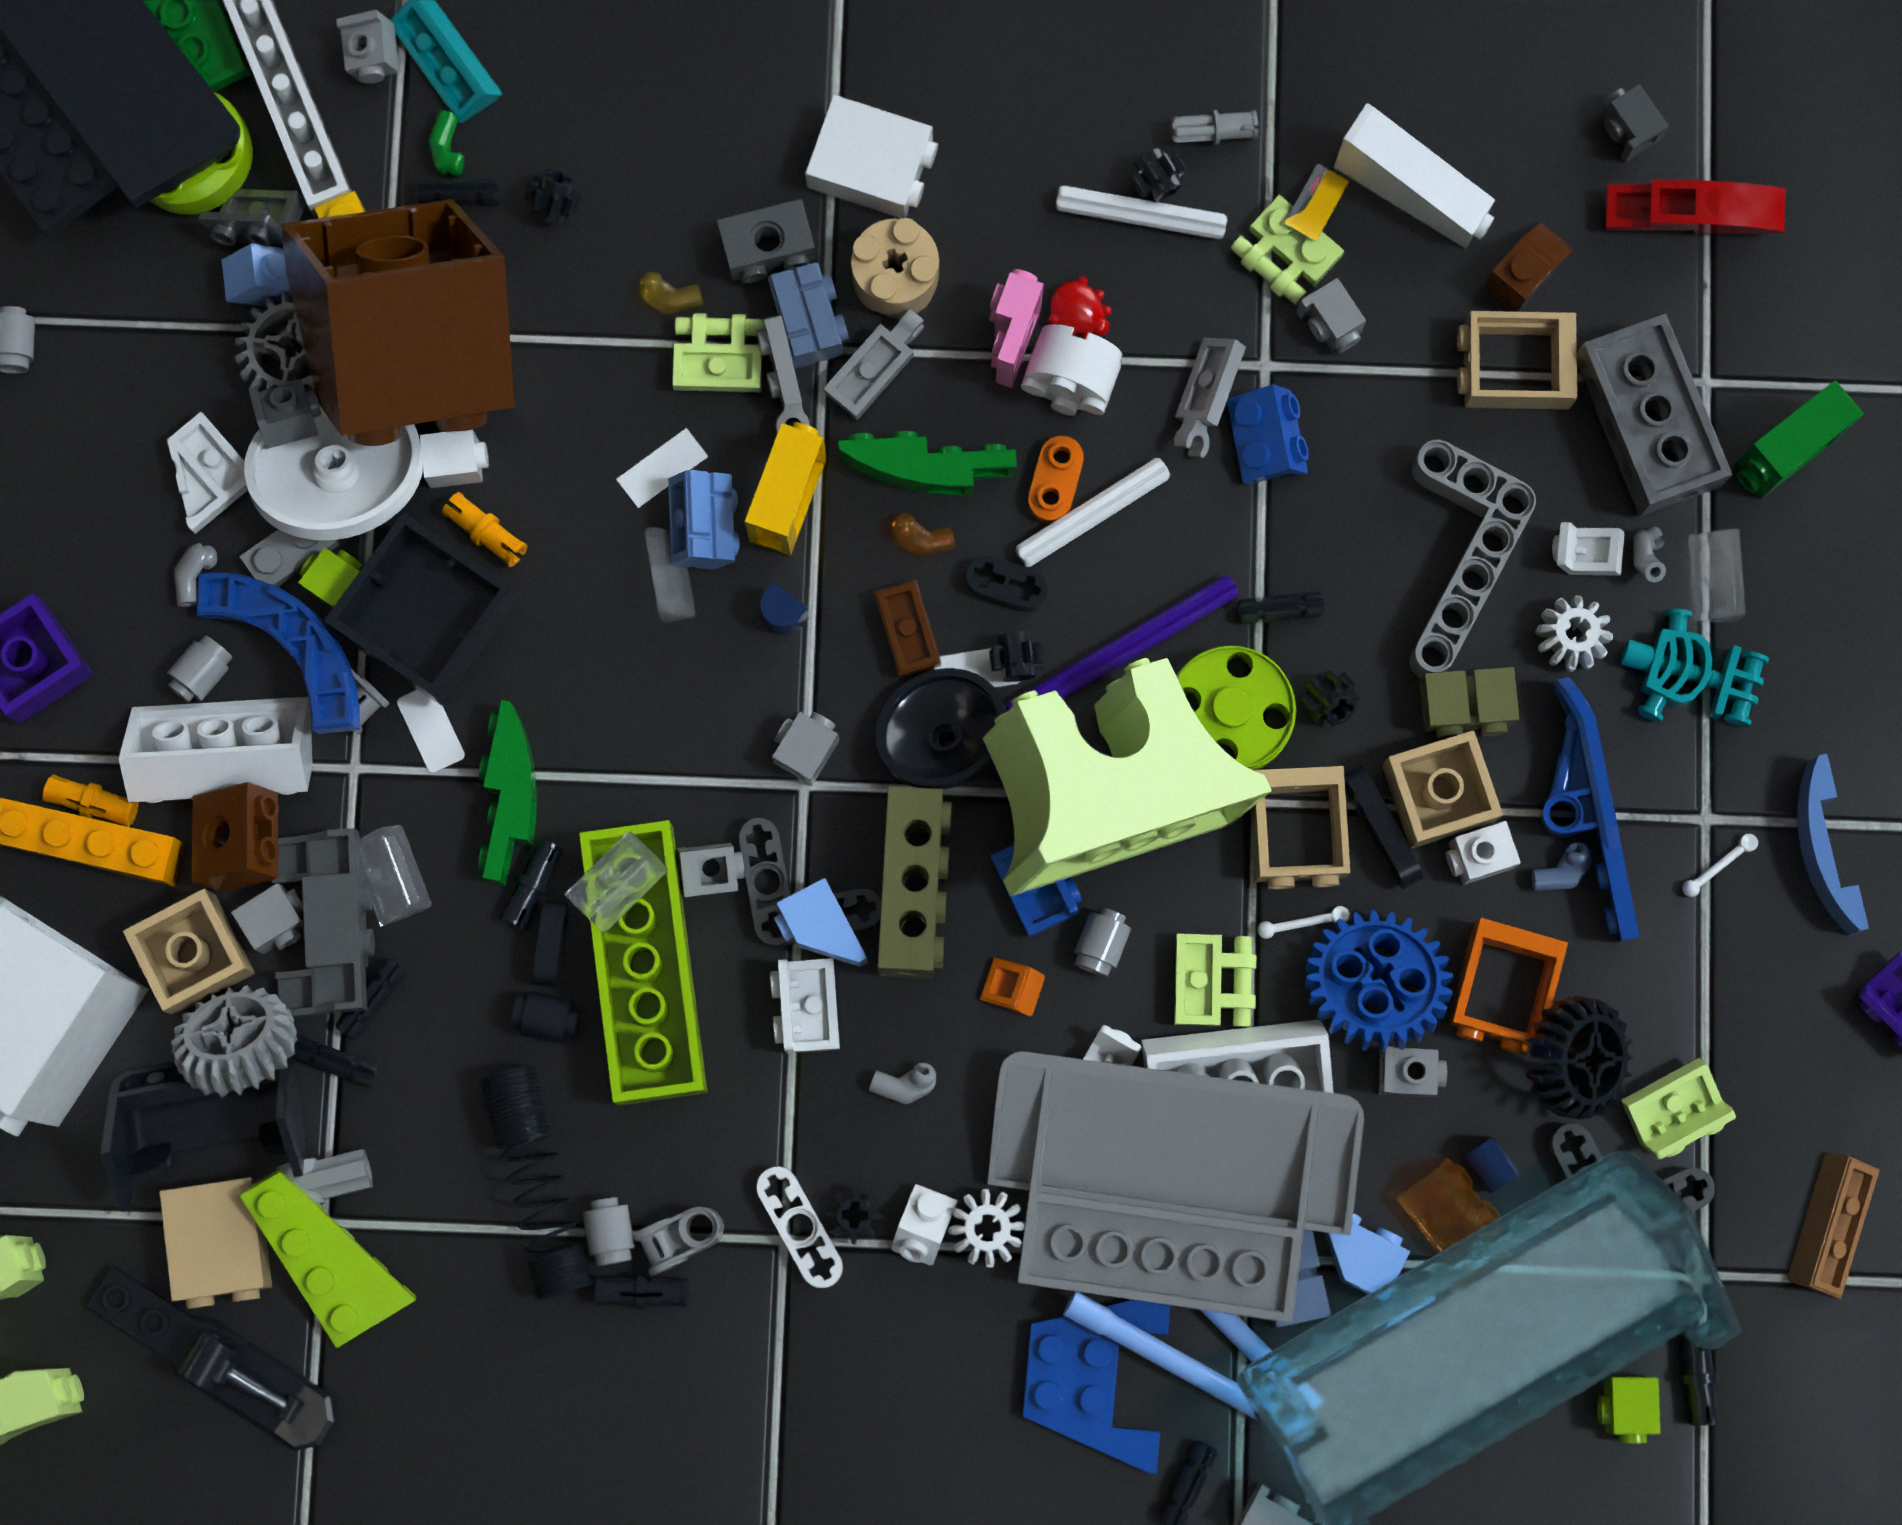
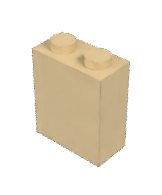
M244 1178L160 1191L172 1301H186L187 1309L215 1305L214 1296L232 1294V1302L259 1299V1290L273 1288L267 1238L240 1197L241 1191L260 1181V1179Z

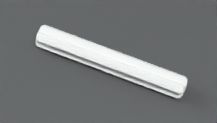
M1069 186L1060 187L1056 201V209L1063 212L1214 239L1223 238L1227 223V217L1221 213Z
M1160 458L1151 460L1018 544L1015 550L1018 558L1026 567L1036 564L1167 481L1170 475L1167 466Z

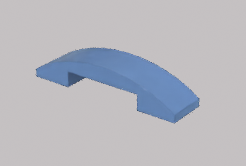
M1822 754L1807 762L1802 776L1797 805L1799 842L1806 870L1820 901L1835 922L1848 935H1852L1869 929L1859 885L1844 888L1840 886L1821 806L1837 798V792L1828 755Z

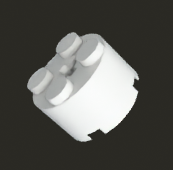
M1065 325L1044 326L1021 384L1022 390L1051 400V408L1068 416H1074L1077 409L1095 415H1103L1121 368V351L1109 341L1089 332L1086 340L1072 336L1074 327Z

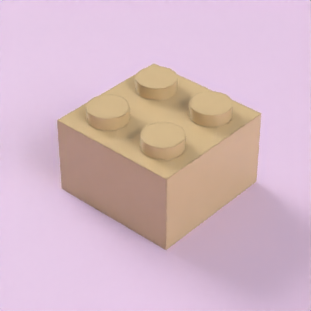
M1474 730L1390 756L1382 764L1411 849L1495 823L1503 816Z
M205 888L123 931L162 1011L174 1016L195 1006V1002L200 1003L210 998L211 993L216 995L256 974L217 896Z

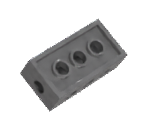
M1666 313L1583 343L1577 352V366L1639 517L1720 488L1733 475ZM1628 370L1639 372L1644 381L1634 379ZM1645 409L1654 411L1659 416L1660 421L1650 419ZM1662 449L1671 451L1675 455L1677 462L1666 459Z

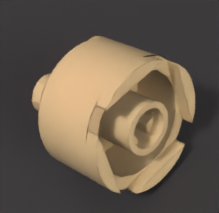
M910 218L879 221L868 227L854 242L851 256L853 285L858 298L868 309L887 315V317L902 318L910 309L918 313L928 305L938 285L939 254L932 237L916 221ZM896 264L898 267H903V271L896 273L893 268H888V266Z

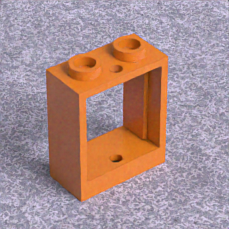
M1479 918L1472 927L1447 1026L1457 1028L1456 1036L1475 1042H1483L1485 1036L1501 1041L1500 1048L1503 1050L1526 1055L1527 1049L1531 1050V1045L1526 1040L1533 1038L1536 1033L1532 1023L1543 1021L1542 1009L1552 1007L1568 942ZM1483 944L1545 961L1526 1033L1464 1015Z

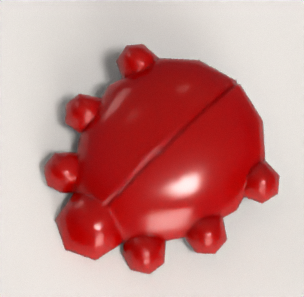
M1080 276L1076 281L1065 282L1054 292L1050 302L1051 315L1048 318L1049 324L1074 327L1072 336L1080 333L1082 339L1085 340L1088 332L1101 337L1109 332L1110 323L1105 317L1111 315L1112 309L1108 305L1102 306L1101 304L1104 292L1100 289L1093 290L1090 286H1087L1088 279L1085 276Z

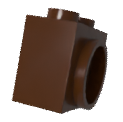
M245 782L193 796L192 883L220 892H226L278 878V792Z

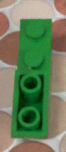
M913 431L895 432L891 434V438L874 439V435L869 433H857L849 435L848 440L838 441L839 455L842 462L880 482L924 494L973 496V479L1016 477V449L1006 450V446L1003 444L983 445L980 447V451L962 452V448L958 446H945L937 448L936 453H928L927 436L918 437V433Z
M501 700L499 711H492L489 720L488 737L493 738L490 755L483 754L479 768V780L484 781L483 787L489 794L500 796L499 801L492 800L490 804L487 826L492 827L493 830L490 844L482 845L478 870L484 871L483 879L489 884L506 886L515 843L528 846L533 845L536 826L537 789L532 752L523 724L512 703Z

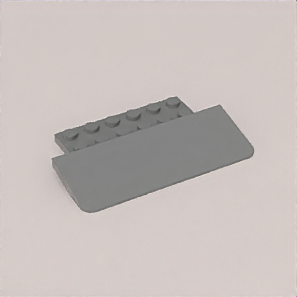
M1031 1052L1013 1053L1004 1060L1000 1068L988 1185L1030 1190L1018 1283L1292 1323L1304 1229L1351 1235L1364 1112L1361 1105L1354 1098L1343 1094Z

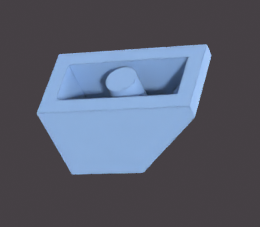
M825 878L777 902L781 914L774 917L785 941L794 938L801 949L859 967L868 963L865 953Z

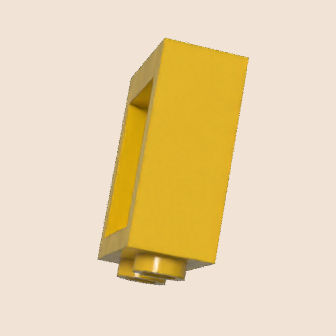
M795 422L793 427L781 423L745 519L750 542L791 556L827 460L824 437L818 436L819 431L799 422Z

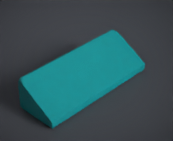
M408 0L390 19L394 23L395 35L449 110L458 117L459 123L465 122L502 95L497 85L435 0Z

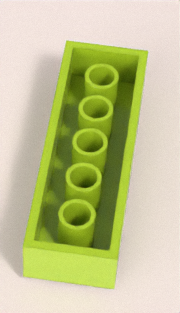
M667 820L581 832L579 834L613 1103L620 1106L708 1093L673 826Z

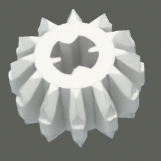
M1575 596L1570 606L1567 601L1560 598L1554 603L1555 611L1547 608L1541 614L1546 624L1539 625L1535 633L1540 637L1548 639L1542 642L1538 649L1540 652H1547L1552 649L1555 653L1549 661L1552 666L1557 665L1563 658L1565 659V667L1568 672H1573L1578 662L1583 668L1588 670L1594 665L1593 657L1603 659L1608 653L1602 644L1609 643L1613 639V634L1600 628H1603L1610 622V616L1603 615L1596 618L1594 613L1598 610V602H1592L1587 609H1584L1581 596ZM1571 626H1573L1572 631L1578 628L1582 632L1583 636L1577 642L1576 637L1570 640L1566 635V631Z
M983 1189L981 1191L982 1206L977 1207L974 1198L970 1194L964 1197L965 1204L972 1211L969 1215L961 1209H953L952 1215L966 1221L965 1226L949 1227V1234L958 1235L965 1233L966 1239L954 1246L956 1252L963 1251L971 1244L974 1249L968 1257V1262L974 1264L978 1259L980 1251H985V1264L989 1268L994 1266L992 1252L994 1250H998L1005 1262L1011 1260L1010 1253L1003 1246L1005 1242L1015 1248L1022 1247L1023 1241L1010 1236V1231L1025 1230L1026 1223L1021 1221L1010 1223L1009 1218L1018 1214L1021 1211V1207L1016 1204L1004 1212L1001 1207L1007 1200L1006 1193H1000L994 1206L989 1205V1190ZM985 1215L993 1216L992 1223L998 1220L1001 1227L1000 1232L993 1234V1241L989 1242L981 1240L983 1234L977 1237L974 1226L981 1224Z

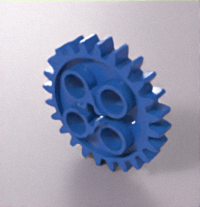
M1372 910L1369 921L1364 922L1361 916L1355 912L1351 919V926L1338 919L1334 928L1335 933L1327 929L1323 931L1322 943L1315 942L1311 955L1314 958H1308L1305 971L1310 974L1307 975L1304 986L1307 989L1314 990L1310 993L1308 1004L1322 1005L1318 1010L1316 1019L1318 1021L1328 1018L1332 1019L1329 1029L1330 1034L1342 1028L1347 1031L1344 1043L1349 1044L1357 1036L1361 1038L1362 1050H1367L1371 1040L1378 1042L1381 1052H1386L1390 1040H1393L1396 1046L1403 1050L1407 1042V1035L1413 1041L1419 1043L1424 1034L1423 1029L1431 1033L1435 1030L1438 1022L1436 1018L1443 1019L1447 1010V1006L1444 1003H1449L1452 995V990L1447 987L1451 984L1453 973L1443 971L1447 967L1448 956L1435 957L1441 943L1439 941L1425 943L1427 928L1414 933L1410 931L1412 926L1411 918L1405 920L1400 926L1395 924L1394 912H1390L1386 922L1379 920L1376 910ZM1385 948L1389 950L1393 954V956L1383 957L1379 955L1375 951V949ZM1355 950H1359L1364 955V957ZM1349 969L1353 971L1357 977H1343L1341 974L1338 973L1337 970ZM1411 983L1419 989V992H1408L1400 984ZM1374 1004L1383 1013L1372 1014L1363 1005ZM1393 1004H1394L1398 1009H1401V1010H1403V1011H1397V1010L1395 1009V1007L1393 1006Z

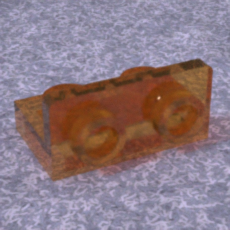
M1446 1158L1432 1171L1402 1192L1396 1199L1454 1271L1493 1243L1504 1229L1500 1224L1501 1217L1496 1208L1489 1201H1482L1472 1189L1473 1182L1466 1170L1459 1164L1454 1165L1449 1158Z

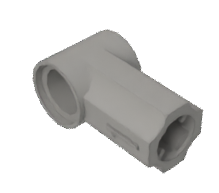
M363 1149L321 1160L316 1158L304 1159V1171L301 1177L294 1178L290 1163L276 1167L277 1170L281 1168L319 1205L326 1203L325 1199L373 1188L370 1163Z

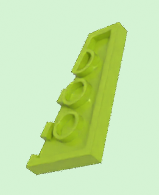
M281 1168L240 1192L242 1201L336 1348L416 1301V1295L397 1281L376 1257H372L362 1248L342 1225L339 1226L327 1215L323 1208Z

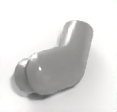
M1651 526L1646 530L1640 528L1633 536L1634 567L1648 581L1653 583L1662 580L1666 574V567L1653 553V550L1661 549L1664 545V540L1660 537L1663 534L1656 526Z
M201 543L189 546L175 566L174 580L177 606L190 607L197 605V577L203 568L211 569L217 563V552L213 546H202Z
M918 1063L914 1066L913 1070L899 1078L876 1070L869 1091L902 1104H911L932 1091L936 1085V1072L928 1063Z

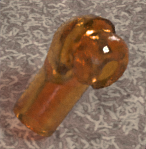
M910 513L898 514L893 520L892 534L895 540L914 555L923 556L956 549L951 527L929 532L916 522L915 517Z

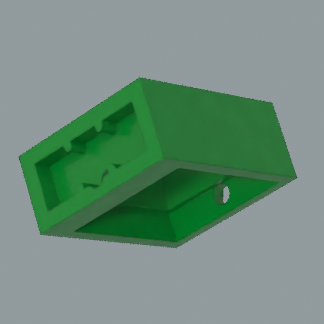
M1834 380L1755 442L1733 465L1738 471L1737 478L1739 482L1750 493L1756 492L1761 499L1840 438L1864 415L1863 411L1840 384Z

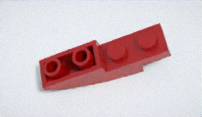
M1651 180V184H1607V231L1695 230V234L1784 233L1785 188L1702 180Z

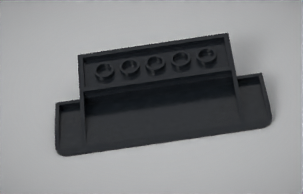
M0 0V174L49 238L117 187H120L131 203L138 208L204 171L232 150L238 143L240 138L239 124L143 0Z

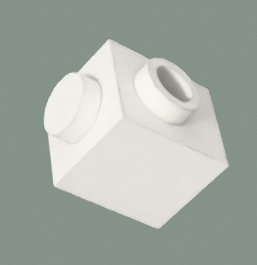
M440 428V433L420 435L424 478L430 488L483 482L482 468L489 467L487 446L485 441L479 442L473 430L448 431Z
M1506 821L1457 836L1449 842L1451 850L1446 851L1449 868L1454 877L1460 875L1463 885L1512 870L1521 864Z

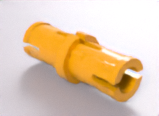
M457 492L449 499L450 502L462 510V513L457 508L445 504L442 514L469 533L470 540L478 546L484 545L503 560L507 566L513 567L520 561V558L507 547L515 553L519 552L524 556L527 544L521 542L500 526L499 518L492 513L486 515L466 499L462 493Z
M54 774L48 778L43 790L44 802L79 811L80 816L92 818L96 816L127 827L133 824L139 802H128L127 797L102 790L101 785L92 782L89 785H84Z

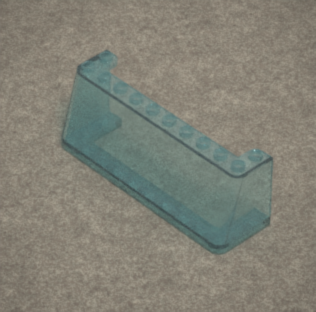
M1617 1151L1606 1155L1252 1362L1241 1371L1238 1377V1386L1315 1525H1371L1367 1518L1388 1508L1391 1504L1416 1489L1427 1485L1431 1480L1453 1467L1466 1462L1470 1457L1497 1441L1505 1439L1509 1434L1536 1418L1544 1416L1548 1411L1575 1395L1581 1394L1587 1388L1614 1372L1623 1369L1626 1365L1651 1350L1662 1346L1680 1333L1698 1348L1716 1349L1740 1335L1743 1331L1691 1208L1636 1154L1630 1151Z

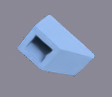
M249 244L222 259L226 302L266 306V298H271L278 305L281 304L283 292L289 294L292 298L286 275L284 248Z
M1353 1213L1350 1236L1323 1232L1339 1280L1379 1301H1387L1410 1251L1400 1246L1403 1240L1401 1237L1386 1229L1378 1227L1376 1233H1373L1359 1226L1362 1218Z

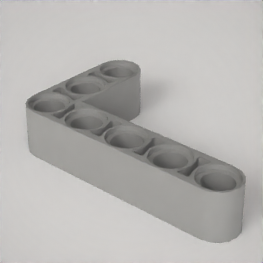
M1431 440L1422 446L1413 461L1412 475L1422 487L1482 517V520L1411 652L1409 659L1410 667L1413 673L1420 679L1425 673L1446 672L1454 662L1536 504L1535 493L1525 482L1442 440ZM1428 456L1438 457L1444 463L1445 470L1439 473L1430 471L1424 464V458ZM1468 476L1478 478L1483 484L1484 491L1481 493L1470 492L1465 488L1463 478ZM1505 497L1518 499L1522 504L1523 512L1519 514L1508 512L1503 506L1502 499ZM1486 534L1496 535L1502 542L1503 550L1499 552L1488 550L1483 544L1482 537ZM1465 572L1476 573L1482 579L1483 588L1480 590L1469 589L1462 580V574ZM1445 610L1458 612L1463 620L1462 627L1451 628L1447 626L1442 619V612ZM1425 648L1438 650L1442 655V665L1433 667L1426 664L1422 658V650Z

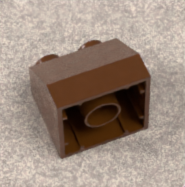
M453 199L281 224L286 275L318 404L341 436L348 435L350 441L359 445H385L398 440L402 436V426L434 421L437 427L444 430L468 431L486 424L488 421L487 412L515 407L505 258Z

